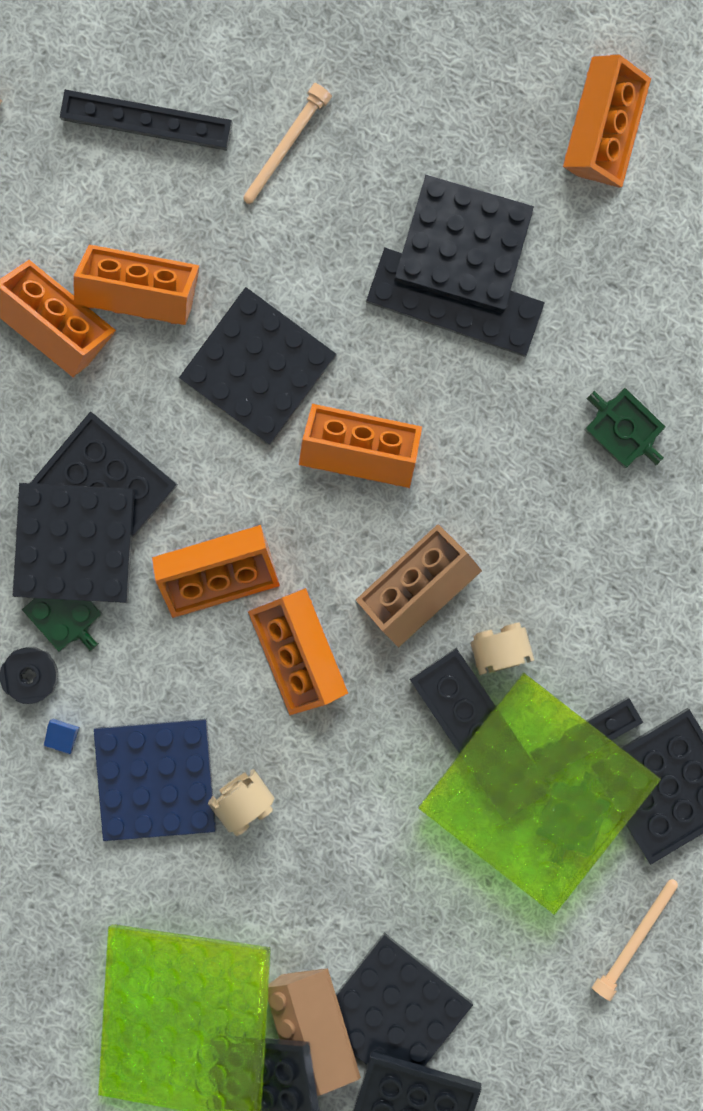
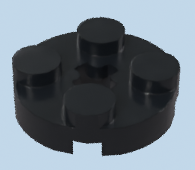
M24 647L13 651L0 668V683L3 690L15 701L22 704H34L44 700L54 692L58 682V668L55 661L47 651L36 647ZM26 667L31 668L36 673L33 683H29L28 679H23L22 673L27 671Z

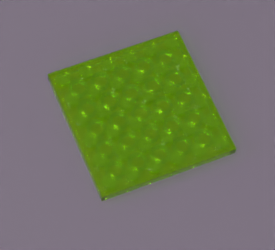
M523 672L419 804L418 809L555 915L661 779Z
M116 924L108 926L98 1095L180 1111H261L271 947Z

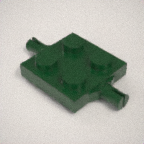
M623 388L615 398L607 402L595 390L586 398L598 411L595 418L584 430L624 469L643 454L655 466L663 460L664 456L653 448L652 445L656 437L666 426L626 388Z
M34 598L21 609L58 652H61L66 646L76 640H80L89 652L99 644L88 633L92 624L103 615L92 601Z

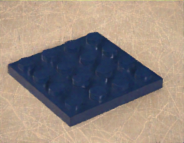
M207 718L93 729L103 841L216 832L215 813L208 805L209 800L213 797Z

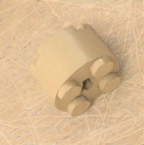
M520 622L504 626L500 629L501 633L493 635L492 630H487L473 636L474 641H471L470 644L479 675L486 674L485 668H488L489 673L519 666L525 663L524 658H526L527 663L535 661L526 628H521Z
M252 769L250 770V776L246 772L240 774L219 790L222 795L217 800L213 796L208 802V805L227 831L233 832L235 836H238L249 828V823L254 819L258 818L261 820L273 811L271 805L274 801V796L257 772Z

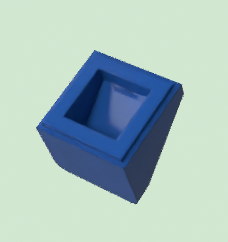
M51 719L47 726L44 746L71 754L80 727Z

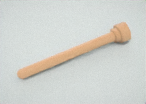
M313 83L307 92L309 95L307 97V104L245 193L243 199L246 203L251 204L254 202L315 111L321 109L322 106H326L332 98V95L321 85Z
M668 880L606 976L603 975L601 979L597 978L591 987L605 999L611 1001L616 994V981L678 888L676 880Z

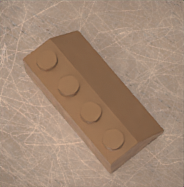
M437 524L367 588L356 601L399 648L480 574L482 570L472 557Z
M328 968L282 974L264 987L279 1039L310 1043L317 1096L343 1087L361 1078Z

